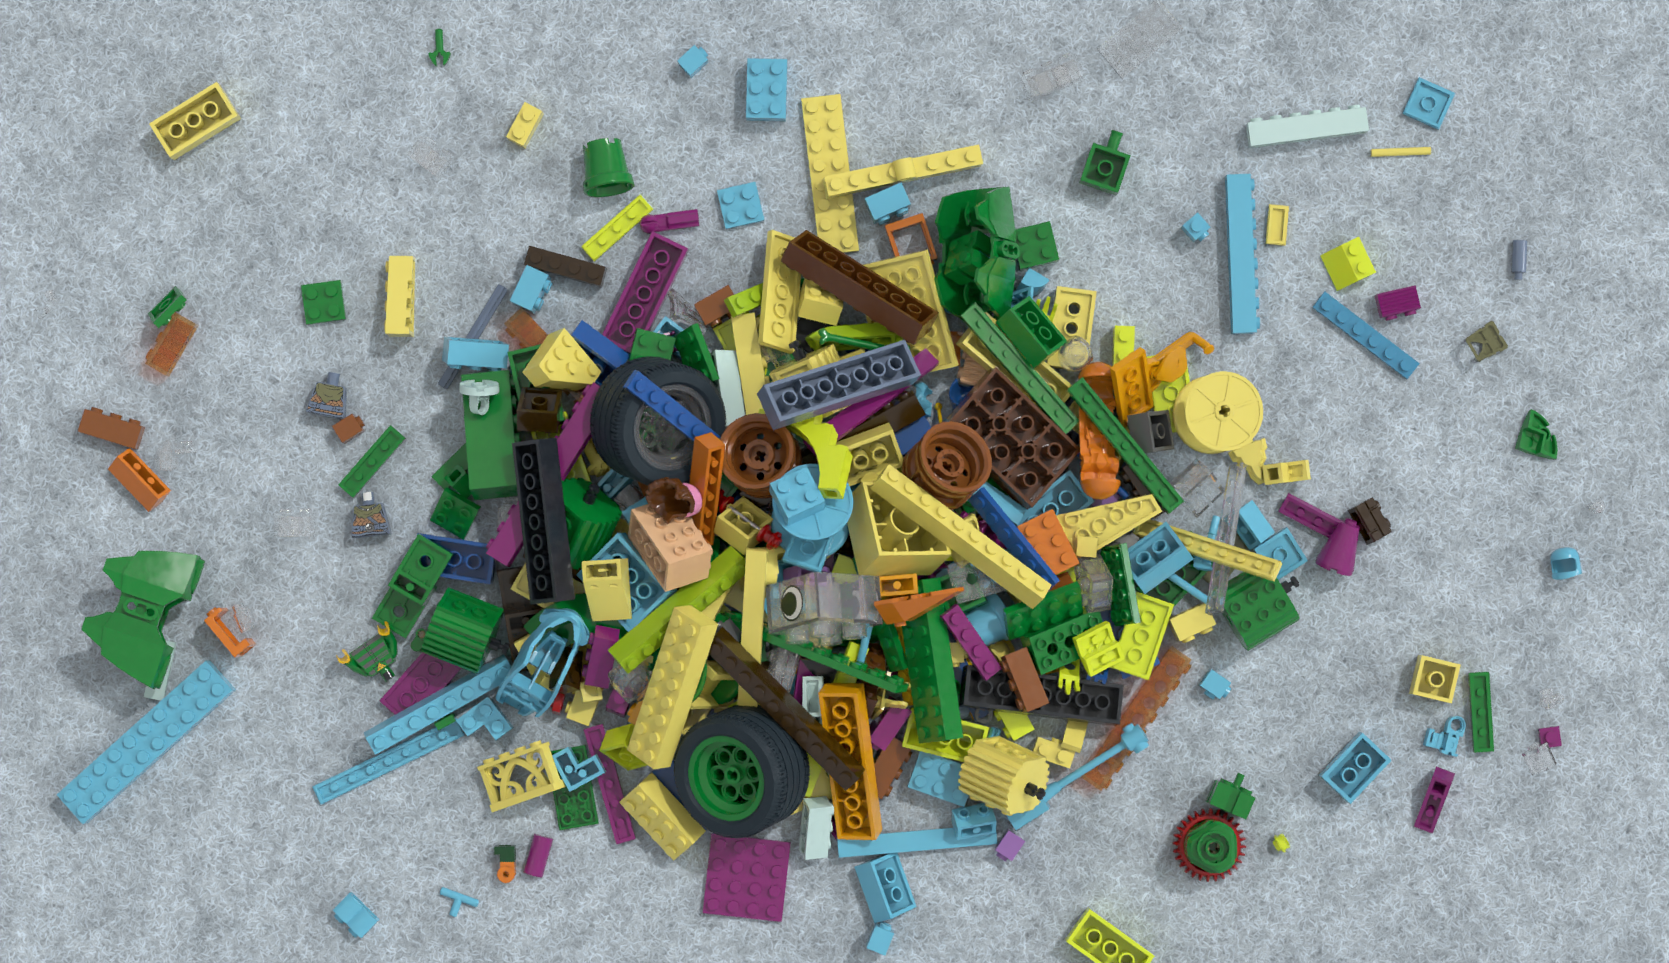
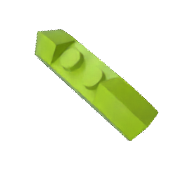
M880 323L845 324L825 327L830 334L883 345L902 341V337L888 331ZM819 330L805 338L814 351L830 344H834L837 351L860 349L834 342H825L823 345H820Z

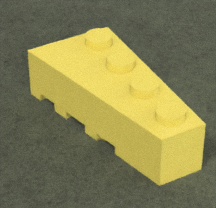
M389 256V261H386L385 266L386 273H388V280L385 281V292H387V300H385V334L390 337H414L415 257Z

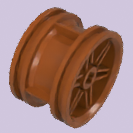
M754 413L744 415L732 422L721 436L720 440L725 444L722 471L739 490L754 498H772L769 492L770 483L780 479L789 470L802 465V452L798 441L786 427L773 430L766 414ZM759 434H764V438L762 440L757 439V436ZM778 443L782 444L780 449H775ZM742 444L747 445L744 451L740 450ZM761 455H764L765 460L763 462L760 461ZM774 464H782L781 469H775ZM747 465V468L741 471L740 466ZM761 473H763L764 479L758 480Z
M941 422L930 428L920 441L907 452L903 459L901 472L953 511L961 507L973 493L985 484L991 473L992 457L986 442L975 430L958 422Z

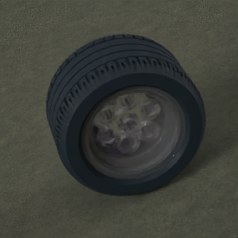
M647 356L627 361L605 378V381L602 382L603 384L600 385L596 393L597 395L594 397L595 400H593L594 403L591 408L592 412H590V431L595 449L612 470L649 486L654 480L664 477L678 478L682 483H689L694 442L623 386L634 370L639 371L719 436H722L726 429V411L718 389L706 375L697 369L665 358Z

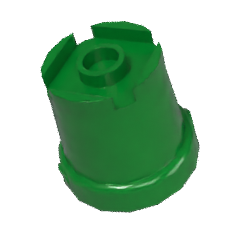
M608 138L596 139L587 142V147L582 146L585 167L583 191L586 196H615L626 193L635 187L632 174L629 173L620 139L614 138L615 143H610Z

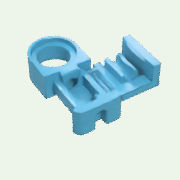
M1450 716L1446 720L1444 731H1441V733H1436L1434 729L1427 728L1423 745L1439 749L1440 753L1457 757L1459 754H1455L1459 737L1464 735L1465 720L1459 716ZM1454 719L1460 721V728L1456 731L1451 728V722Z

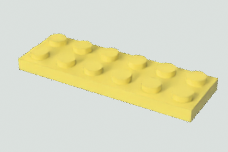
M770 230L767 232L758 344L791 354L795 351L794 348H789V344L796 340L801 274L789 269L786 264L781 262L788 243L795 237Z

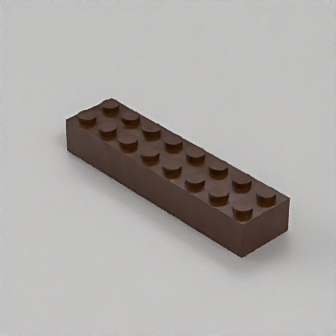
M805 230L788 243L781 262L786 264L789 269L802 274L805 279L811 280L819 285L821 289L829 291L840 301H845L856 311L864 313L872 321L880 323L888 331L902 337L907 343L914 345L929 333L939 314L933 308L808 230Z

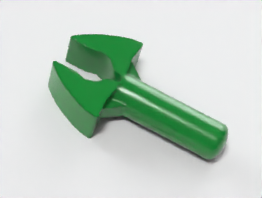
M440 28L435 29L436 49L433 53H428L436 67V59L439 53L443 56V66L448 63L451 56L450 52H445L443 49V30Z

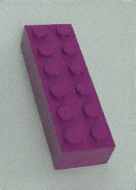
M652 231L606 325L603 336L630 354L636 328L651 331L689 252L687 247Z

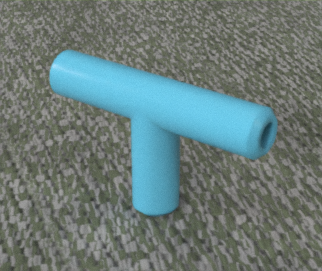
M444 887L440 890V895L454 899L449 913L453 917H457L461 903L477 907L479 904L478 899Z

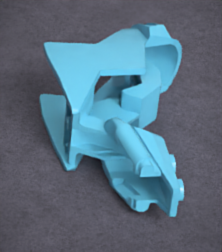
M550 608L542 612L539 618L541 624L523 643L505 680L499 686L495 697L499 703L503 704L505 702L519 710L518 714L522 716H528L537 712L535 717H540L550 707L560 690L579 645H586L590 637L587 626L575 610ZM571 621L573 623L575 642L555 687L550 691L536 683L535 680L540 670L548 675L551 674L568 640L558 636L552 630L544 636L543 634L549 627H555L563 622ZM528 663L536 667L531 679L519 673Z

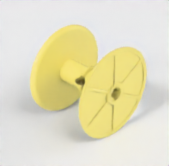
M1215 372L1196 378L1181 389L1173 405V424L1178 436L1187 446L1201 453L1218 454L1241 448L1255 437L1263 420V403L1255 386L1245 377L1233 372Z

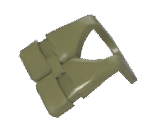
M1494 321L1488 322L1482 329L1479 328L1465 339L1477 362H1481V360L1495 355L1496 352H1501L1508 348L1504 338L1499 335V330ZM1470 342L1483 344L1479 355Z

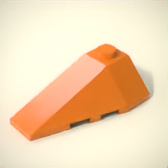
M964 587L875 601L874 606L886 624H894L895 627L906 626V621L915 620L964 591Z

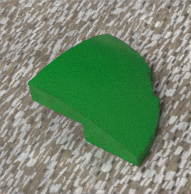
M1532 409L1528 411L1520 429L1515 449L1538 457L1556 460L1558 452L1556 437L1551 435L1550 430L1547 428L1549 423L1538 412Z

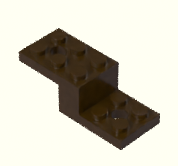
M523 566L497 570L512 663H514L519 653L514 642L529 634L524 625L532 616L541 609H544L538 604H530L529 599L511 590ZM525 666V667H524L522 670H520L519 672L529 671V670H528L527 666Z

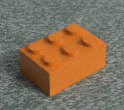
M1053 509L1016 526L1055 575L1079 564Z

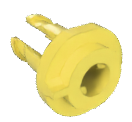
M591 437L584 449V453L591 464L587 471L589 475L601 477L606 475L611 468L599 456Z

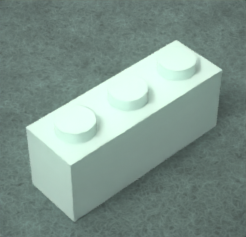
M826 796L803 799L799 851L805 860L827 858L828 849L831 848L830 832L833 830L831 816L834 815V806Z

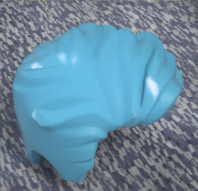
M919 382L910 390H913L926 413L925 416L931 417L932 403L926 399V396L932 394L933 391L928 388L925 382Z

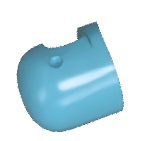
M1563 547L1552 552L1550 561L1553 579L1563 580L1582 574L1580 556L1577 550L1571 547Z

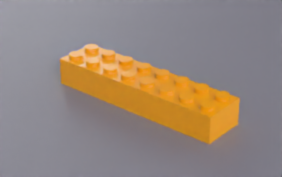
M825 683L818 692L822 725L865 768L860 779L846 791L829 775L837 838L846 840H876L882 831V822L864 683Z

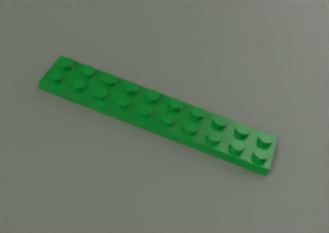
M732 610L731 612L725 611L724 613L717 614L714 621H722L724 623L730 618L742 632V613ZM763 625L762 640L893 693L907 692L909 684L905 683L904 678L900 676L885 675L886 671L882 669L867 668L868 664L858 660L856 662L850 661V657L841 653L838 655L833 654L830 648L820 646V648L813 646L814 642L810 640L795 639L796 635L792 633L778 632V628L775 626Z

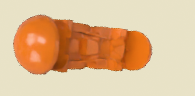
M1104 362L1090 363L1081 370L1078 380L1083 377L1113 414L1116 402L1113 397V383L1110 371L1112 366ZM1079 407L1080 459L1082 460L1080 462V485L1089 497L1104 500L1113 496L1120 487L1121 481L1116 479L1119 469V458L1115 456V449Z

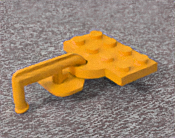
M1188 332L1152 358H1147L1146 351L1139 347L1114 364L1110 371L1118 421L1124 428L1127 426L1128 415L1145 413L1154 407L1152 392L1159 386L1161 381L1171 383L1185 373L1187 369L1185 349L1195 343L1203 349L1204 354L1208 355L1214 351V346L1198 334Z

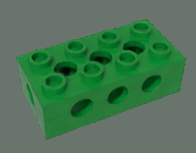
M1088 606L1083 608V613L1021 636L1023 648L1027 647L1037 674L1043 675L1080 659L1072 638L1102 623L1103 620L1099 608Z

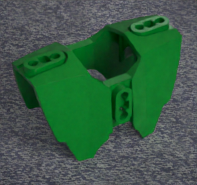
M1010 187L965 190L943 196L935 219V225L939 233V244H942V263H939L938 274L934 277L940 304L950 313L960 318L959 315L973 302H976L984 312L991 316L994 313L993 318L998 321L1011 309L1015 282V259L1020 254V249L1016 242ZM976 230L984 234L990 233V259L976 269L974 281L961 286L944 275L951 241Z
M138 551L134 556L107 558L102 571L110 577L115 587L121 590L119 603L114 612H105L97 616L85 617L81 630L101 647V655L116 667L152 689H160L174 649L165 641L162 632L170 609L184 601H191L192 594L195 593L202 574L205 560L201 559L199 555L168 551ZM133 602L136 609L129 610L128 604Z

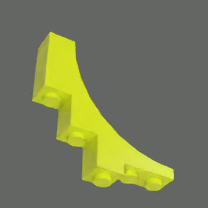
M759 409V414H765L764 409ZM824 414L785 426L788 431L803 438L816 452L820 471L818 489L823 498L843 499L853 456L847 446L836 445L838 434L833 424L822 423Z

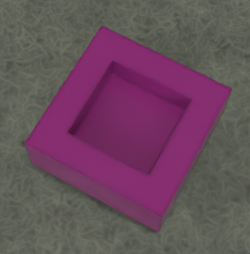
M1559 726L1538 729L1542 749L1562 746Z

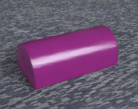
M534 833L524 873L543 877L553 838Z

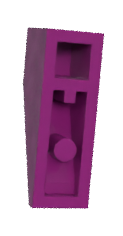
M1436 766L1414 827L1433 834L1455 773Z

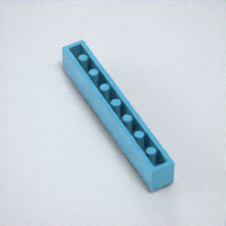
M1228 174L1225 176L1231 334H1255L1257 329H1260V318L1256 317V309H1259V297L1255 295V289L1259 287L1258 277L1255 278L1258 260L1254 258V250H1257V239L1253 238V230H1256V218H1252V210H1255V198L1252 199L1251 193L1255 189L1254 179H1251V174Z
M504 654L483 665L479 673L471 672L365 731V738L374 754L380 753L503 683L511 669Z

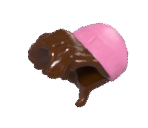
M664 477L654 480L653 483L649 484V489L645 491L647 503L651 509H654L655 513L663 517L666 524H669L673 518L693 516L702 507V496L699 490L691 484L682 483L678 478Z

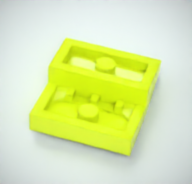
M1104 621L1072 638L1081 662L1090 677L1124 660L1120 644L1115 640L1108 621Z

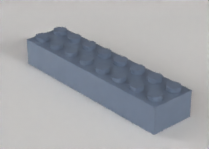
M902 340L765 384L759 390L757 396L772 429L775 430L913 385L921 374L906 341Z

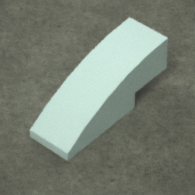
M823 676L803 677L802 706L822 725L818 692L824 686Z

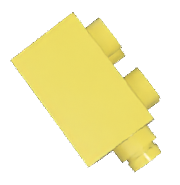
M862 482L852 492L853 510L847 522L859 576H892L915 573L917 575H931L951 555L950 548L870 488L874 482Z

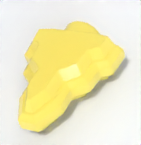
M1265 438L1256 441L1252 439L1243 447L1228 452L1232 462H1237L1240 469L1246 470L1249 477L1258 485L1264 483L1262 465H1264L1267 459L1265 450L1268 448Z

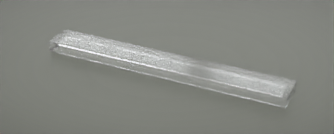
M1243 462L1228 468L1217 541L1234 546L1247 468V464ZM1213 562L1212 566L1213 570L1211 572L1205 613L1210 616L1222 613L1224 610L1230 567Z

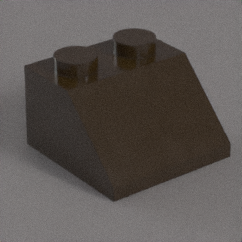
M522 387L517 407V430L557 433L560 422L562 389Z

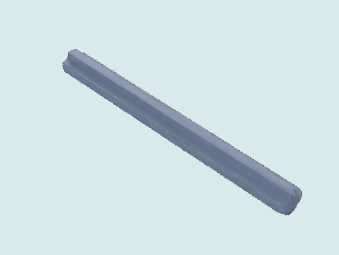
M500 284L497 285L466 338L479 339L508 292L507 288ZM448 366L438 384L448 389L460 369Z

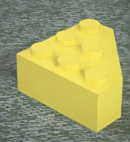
M565 328L548 334L523 371V374L535 387L567 388L574 391L583 389L588 384L592 385L601 373V370Z

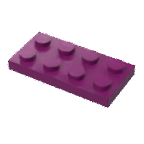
M422 652L379 701L396 715L446 687L462 668Z

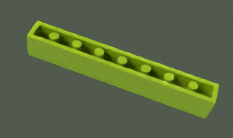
M732 546L710 563L711 568L709 569L708 578L682 586L608 649L615 661L627 674L661 647L674 607L691 605L702 612L745 576L746 561Z

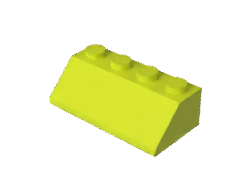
M910 707L912 713L907 719L902 747L964 762L963 759L967 756V751L973 747L975 741L987 738L989 727L961 720L964 738L919 744L914 708Z

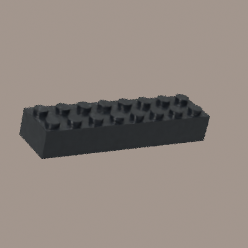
M557 438L512 443L530 604L575 600Z
M974 665L963 667L959 707L1110 726L1120 725L1123 684L1107 682L1102 684L1099 681L1080 679V691H1075L1073 688L1074 681L1072 680L1070 695H1067L1064 688L1065 679H1063L1061 689L1058 687L1059 676L1038 674L1049 703L1023 713L1016 705L1015 699L1017 697L1015 692H1012L1009 688L1007 672L1004 673L1001 669L986 681Z

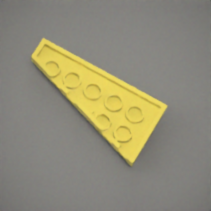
M1149 494L1056 516L1076 555L1078 535L1098 537L1097 550L1161 513L1162 510L1154 496ZM1076 556L1078 561L1085 558L1083 556Z

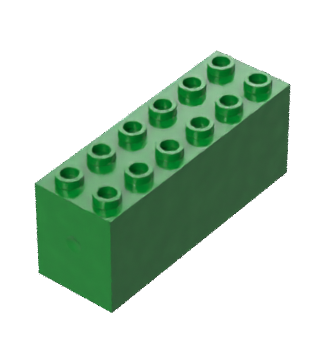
M509 370L461 375L462 381L475 380V382H482V380H492L498 382L500 388L498 394L489 395V409L484 415L472 413L469 407V395L463 394L470 492L474 500L518 496L512 443L522 441L519 433H517L521 431L517 430L516 413L518 401L516 395H514L517 392L513 376H511ZM481 401L478 403V410L481 407Z

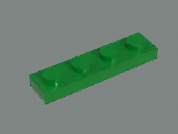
M390 425L338 485L352 498H355L406 438Z
M1489 672L1468 673L1473 752H1494Z

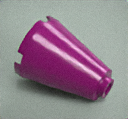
M1346 518L1345 521L1341 520L1317 555L1315 560L1317 565L1329 571L1331 569L1336 570L1337 574L1352 576L1360 528L1356 525L1357 522L1355 520Z

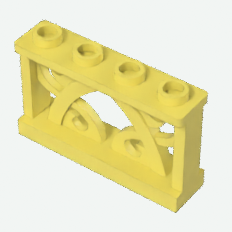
M541 740L529 744L531 748L528 749L525 746L514 749L515 754L510 755V752L498 755V760L492 757L483 760L484 765L477 767L478 771L480 770L491 805H489L491 812L565 787L563 779L561 780L549 748V741L543 744ZM536 752L541 755L543 761L540 768L536 766L539 764L540 758H537V760L533 759V754ZM527 754L526 759L519 757L521 755ZM509 760L506 766L502 764V762ZM516 765L522 766L531 772L526 780L527 792L524 791L519 783L510 781L512 771ZM494 767L499 769V774L495 773L494 775L497 778H501V782L496 781L493 777L492 769ZM544 769L546 770L548 778L543 772ZM534 777H536V779H534L533 781L537 782V786H533L532 779ZM509 786L515 787V789H516V793H515V794L512 793V791H511V790H512V787L509 788Z

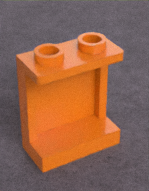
M214 607L206 614L208 617L204 621L234 657H242L256 643L252 638H245L239 642L220 619L229 610L227 608Z

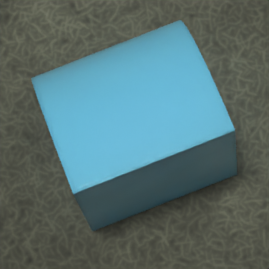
M1029 268L1016 291L1032 286L1034 287L1033 296H1036L1045 289L1049 279Z

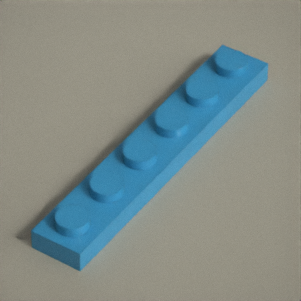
M1325 291L1312 307L1406 380L1420 364Z

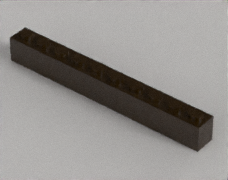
M906 390L899 394L898 398L887 403L838 441L886 423L891 425L895 433L925 416L926 413L913 390ZM808 448L804 451L801 449L802 465L818 464L816 456ZM775 464L774 468L779 470L782 464ZM761 473L758 480L764 479L763 473ZM739 490L741 497L744 496L758 508L772 502V498H754Z
M722 626L715 633L708 654L845 791L860 779L865 768Z

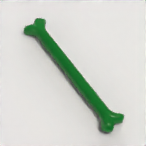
M825 328L818 331L820 345H823L825 342H834L868 350L886 346L830 334Z

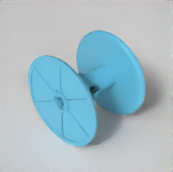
M819 464L797 466L789 470L782 477L807 466L818 487L820 477ZM848 482L843 499L824 498V510L789 526L785 523L772 498L773 533L780 532L782 534L780 546L785 551L791 535L806 540H821L834 536L828 556L842 547L849 535L847 522L853 510V495Z

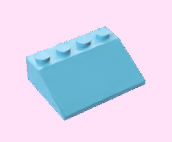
M617 533L590 561L628 558L632 619L618 621L629 632L678 590L673 589L665 592L628 538V535L626 533ZM581 569L576 575L583 582V575Z

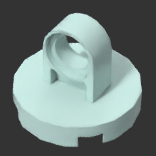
M466 380L460 382L459 392L469 395V407L472 413L484 415L489 409V395L498 394L500 388L499 383L492 380H482V382ZM481 401V407L478 410V403Z

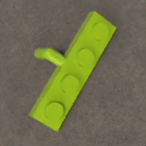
M763 283L724 300L733 318L761 307Z

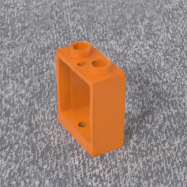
M923 213L885 225L894 257L900 255L892 233L920 224L930 253L932 265L935 264L934 261L937 260V255Z

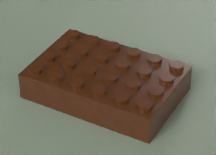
M997 367L988 370L944 421L958 422L969 426L984 439L992 457V469L989 477L1025 509L1033 508L1080 452V447Z

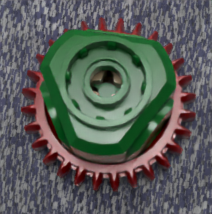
M1201 808L1200 815L1197 811H1193L1195 816L1193 818L1187 814L1189 821L1181 820L1184 826H1177L1176 828L1180 833L1173 834V836L1178 838V841H1173L1172 844L1178 847L1173 849L1174 853H1179L1175 860H1182L1179 867L1186 866L1185 873L1191 870L1190 876L1192 878L1198 874L1199 881L1202 880L1203 876H1205L1206 882H1209L1210 877H1213L1216 882L1218 875L1222 879H1225V872L1232 875L1230 869L1237 870L1238 868L1235 863H1242L1238 857L1245 856L1240 850L1246 848L1245 845L1241 844L1246 838L1239 836L1244 831L1236 829L1240 824L1238 822L1232 824L1234 817L1226 819L1227 812L1220 816L1219 809L1213 814L1212 808H1209L1208 813Z

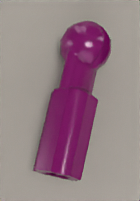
M698 209L657 215L648 214L643 216L640 221L641 230L647 234H651L652 231L659 232L700 226Z

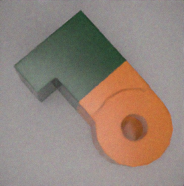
M495 845L494 855H500V868L497 872V877L501 882L509 883L516 875V845Z

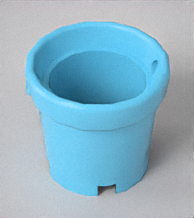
M992 591L985 594L988 600L987 604L965 613V616L987 647L1002 640H1009L1006 635L1003 609L1006 606L1000 597Z

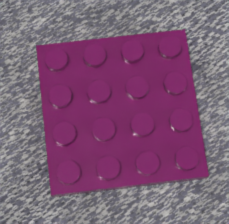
M712 833L703 913L782 922L791 842L751 837L727 838Z

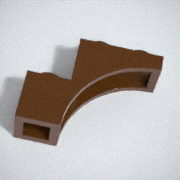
M869 642V651L865 658V663L868 664L867 668H879L886 671L885 655L881 645ZM858 679L857 683H864L868 719H870L878 702V686Z

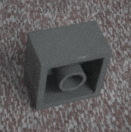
M1169 410L1127 416V426L1130 435L1145 454L1174 449Z

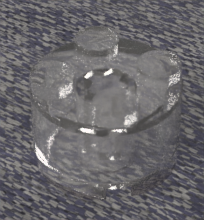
M642 662L627 674L618 664L609 671L608 678L610 679L611 687L627 703H632L631 701L634 700L640 702L644 700L653 671Z

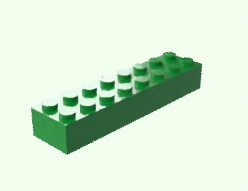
M940 577L917 580L918 594L942 590ZM944 603L915 620L906 621L907 625L902 626L919 744L964 738L948 629L940 617L945 612Z

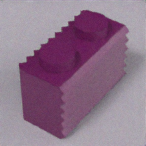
M1416 285L1374 295L1379 317L1385 318L1386 321L1397 319V315L1402 313L1405 314V317L1417 314L1416 310L1421 309Z

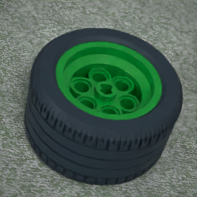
M735 705L697 722L686 732L675 754L674 780L684 807H686L688 813L691 814L697 823L716 835L727 838H745L753 836L786 819L799 807L806 795L809 784V758L806 751L760 705L758 707Z

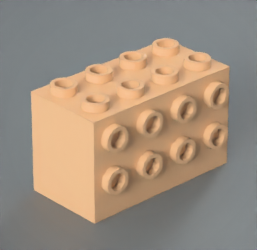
M649 504L631 509L628 538L665 592L708 578L713 550L711 545L703 538L702 532L696 528L691 517L673 518L669 524H666L663 517L655 513Z

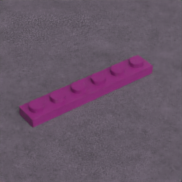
M599 724L583 729L591 757L597 754L606 770L605 773L597 778L616 844L634 840L636 836L629 812L619 803L624 798L615 763L599 751L606 734L604 725Z

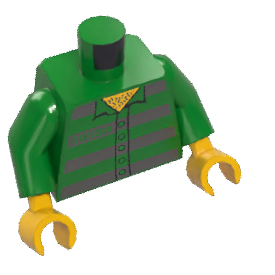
M384 622L386 626L384 629L377 625L378 634L349 653V655L345 649H342L345 656L339 658L336 655L339 663L345 664L353 672L365 677H374L380 673L385 682L396 676L389 666L396 662L398 646L388 622Z

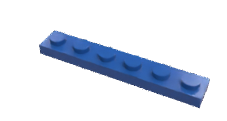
M634 370L623 386L691 441L694 442L695 437L710 432L721 439V436L639 371Z
M984 487L979 489L968 501L1010 553L1050 583V589L1053 588L1060 581L988 491Z

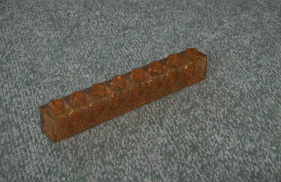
M1173 646L1168 648L1161 658L1160 664L1152 671L1149 680H1146L1121 716L1120 725H1116L1092 760L1121 742L1122 729L1128 724L1133 723L1132 717L1135 714L1142 716L1143 720L1139 725L1144 733H1146L1144 728L1148 722L1152 724L1158 714L1155 712L1159 706L1163 708L1169 699L1167 697L1170 690L1175 691L1181 682L1178 679L1182 673L1186 674L1192 666L1190 664L1192 659ZM1171 664L1176 667V673L1173 676H1169L1166 673L1167 666ZM1158 681H1163L1165 684V689L1162 692L1155 690V684ZM1147 697H1151L1154 701L1153 707L1149 709L1145 708L1143 704ZM1124 749L1120 751L1118 757H1111L1103 762L1109 766L1106 774L1099 773L1098 765L1082 775L1081 778L1100 791L1103 788L1107 789L1113 781L1111 779L1113 773L1120 771L1124 765L1122 760L1126 755L1129 757L1133 751Z

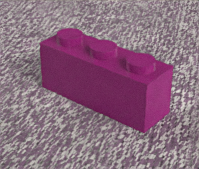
M596 625L595 632H590L588 644L592 646L591 649L587 648L585 660L588 661V665L584 664L582 676L585 677L584 685L608 689L614 664V658L608 649L619 641L620 629Z

